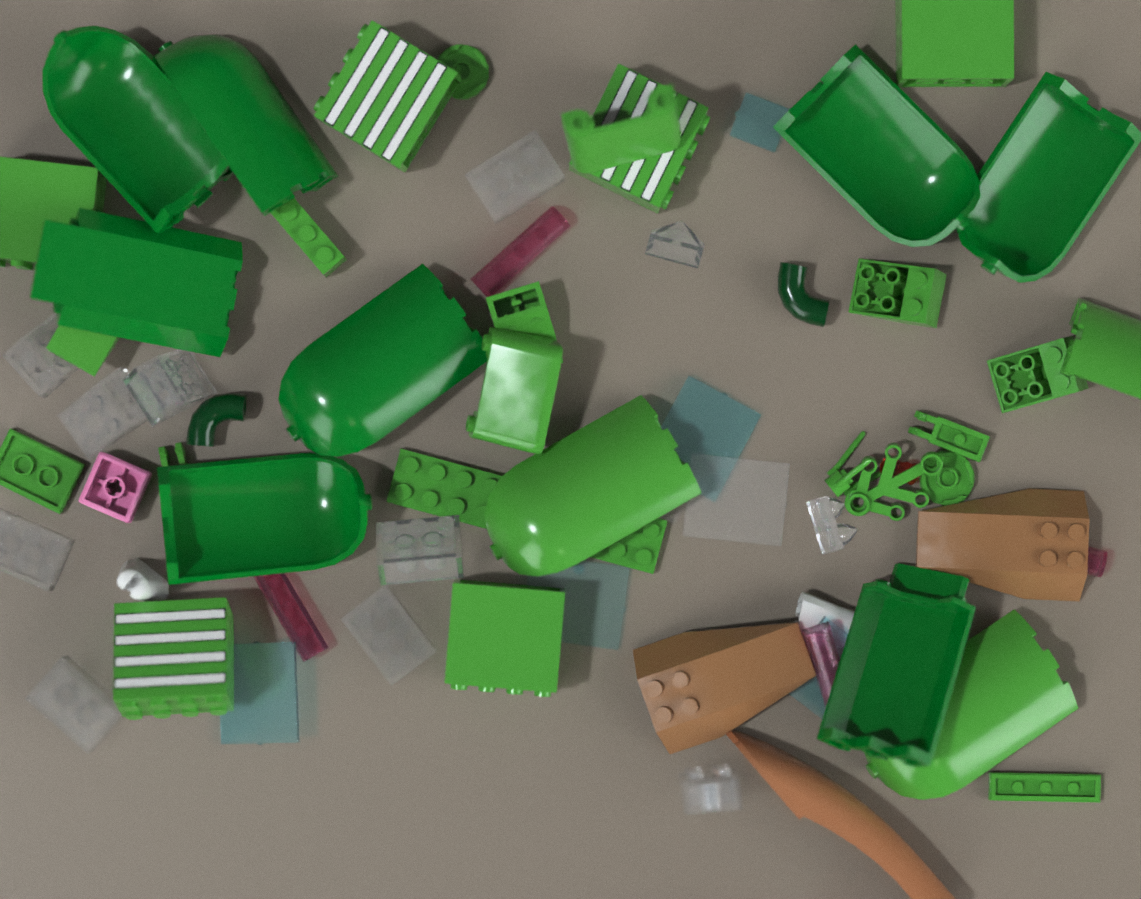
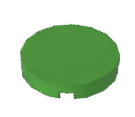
M456 44L447 48L439 55L437 60L458 72L462 78L452 98L467 100L477 96L485 88L489 79V66L485 56L477 48Z
M951 451L937 452L943 460L941 472L934 476H929L925 473L920 475L919 486L928 493L929 500L942 506L957 504L965 500L971 492L975 482L974 470L964 456ZM929 458L926 461V464L929 466H934L937 463L934 458Z

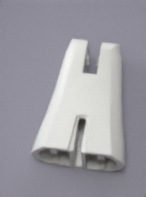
M136 558L128 560L122 565L117 578V584L122 590L127 589L131 593L130 596L132 598L142 600L143 602L166 600L169 594L168 582L146 563Z
M802 592L798 599L795 614L799 619L798 621L794 620V622L799 623L807 647L844 648L855 611Z

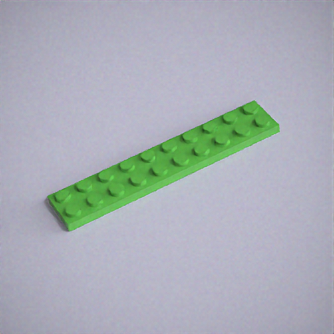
M400 449L386 502L487 529L484 515L488 496L502 476ZM657 518L590 557L653 574L667 520Z

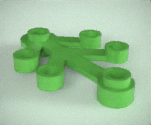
M889 443L885 448L886 459L879 483L870 490H868L871 474L877 470V460L873 456L864 457L861 463L870 458L871 462L874 463V467L872 469L864 467L861 471L857 488L847 493L845 497L847 511L855 516H862L871 511L889 516L894 521L901 520L905 515V509L901 503L895 502L887 505L874 501L883 495L913 503L918 508L927 506L929 495L925 490L919 489L914 492L899 487L924 473L929 476L939 474L943 468L942 457L936 452H927L921 457L920 463L892 477L896 462L902 455V449L897 443ZM890 448H896L899 453L896 456H891L888 451ZM929 458H934L937 463L934 466H929L926 464V461ZM917 495H924L926 500L919 503L915 498ZM860 497L864 500V503L862 505H855L853 500ZM899 508L902 512L900 515L895 516L891 513V510Z

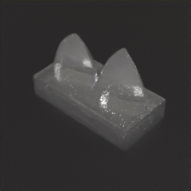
M828 496L807 501L806 503L822 554L844 549V546L853 539L858 530L848 524L836 523L835 519L840 516L845 504L836 498Z

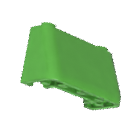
M672 84L658 87L649 94V112L646 115L598 128L594 127L590 114L584 110L562 113L561 124L574 168L580 173L590 174L675 150L681 141V130Z
M490 327L489 333L484 334L482 341V350L486 351L488 360L478 410L474 411L473 415H468L466 431L474 439L529 453L541 454L545 445L562 362L563 348L555 338Z

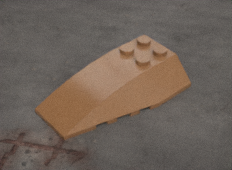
M1024 489L918 511L916 567L964 576L969 579V583L1022 599L1080 601L1088 571L1090 520L1084 491Z
M798 622L688 631L633 650L637 681L655 731L669 754L724 736L817 675Z

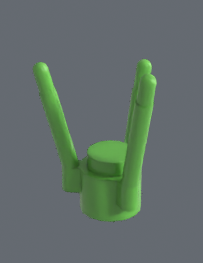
M864 431L852 442L835 466L827 472L829 477L824 481L837 497L843 493L846 496L849 491L856 489L859 481L851 484L854 482L851 478L871 463V459L867 458L848 473L844 469L838 472L866 435ZM882 470L872 474L870 482L879 478Z

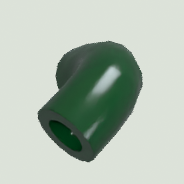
M780 262L778 294L784 308L800 321L824 327L829 300L813 297L806 291L805 278L807 267Z
M241 393L217 394L202 402L191 416L186 444L214 447L215 431L220 423L229 420L244 422L247 395Z

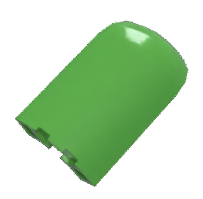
M1078 298L1069 322L1071 333L1075 334L1076 338L1069 341L1060 373L1068 376H1077L1141 400V320Z
M642 395L543 449L541 454H534L518 463L499 478L488 496L484 515L488 535L493 543L489 548L497 561L502 559L507 567L520 575L542 576L558 573L582 562L702 493L688 463H684L677 452L674 451L678 445L667 428L662 430L658 421V414Z
M1014 609L966 641L931 766L912 767L904 765V762L899 759L888 757V761L869 756H866L868 764L865 766L868 773L874 779L878 777L885 786L901 796L919 800L944 797L965 787L1078 709L1076 699L1069 683L1061 680L1056 672V669L1060 666L1049 649L1042 650L1034 638L1037 633Z

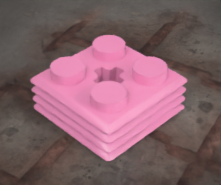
M99 452L80 495L79 503L125 523H131L150 482L152 473L106 452ZM119 480V486L122 487V490L113 495V489L109 485Z

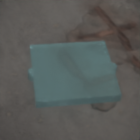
M745 93L739 111L735 112L736 119L729 136L774 153L781 135L773 126L789 109Z

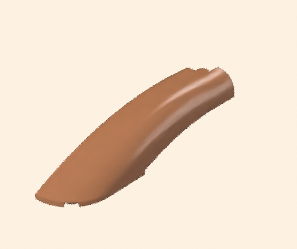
M735 729L726 733L799 820L804 816L856 846L896 880L911 899H956L918 854L889 824L839 783L806 762L765 741Z

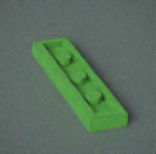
M989 772L988 800L1100 803V774Z

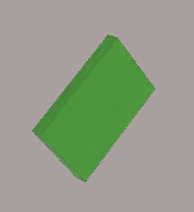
M10 428L0 447V485L58 514H62L86 465Z

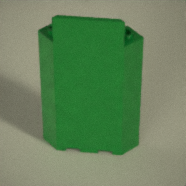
M79 208L76 218H71L69 224L45 219L30 299L54 303L53 313H57V325L221 357L229 338L230 327L227 325L231 310H234L238 290L235 288L236 276L242 269V242L173 227L157 234L145 221Z
M897 563L894 565L889 582L876 579L874 582L863 584L818 731L817 740L839 750L850 752L852 748L865 752L866 756L888 761V757L899 759L904 762V765L912 767L931 766L976 607L966 603L967 600L964 598L969 583L968 578Z

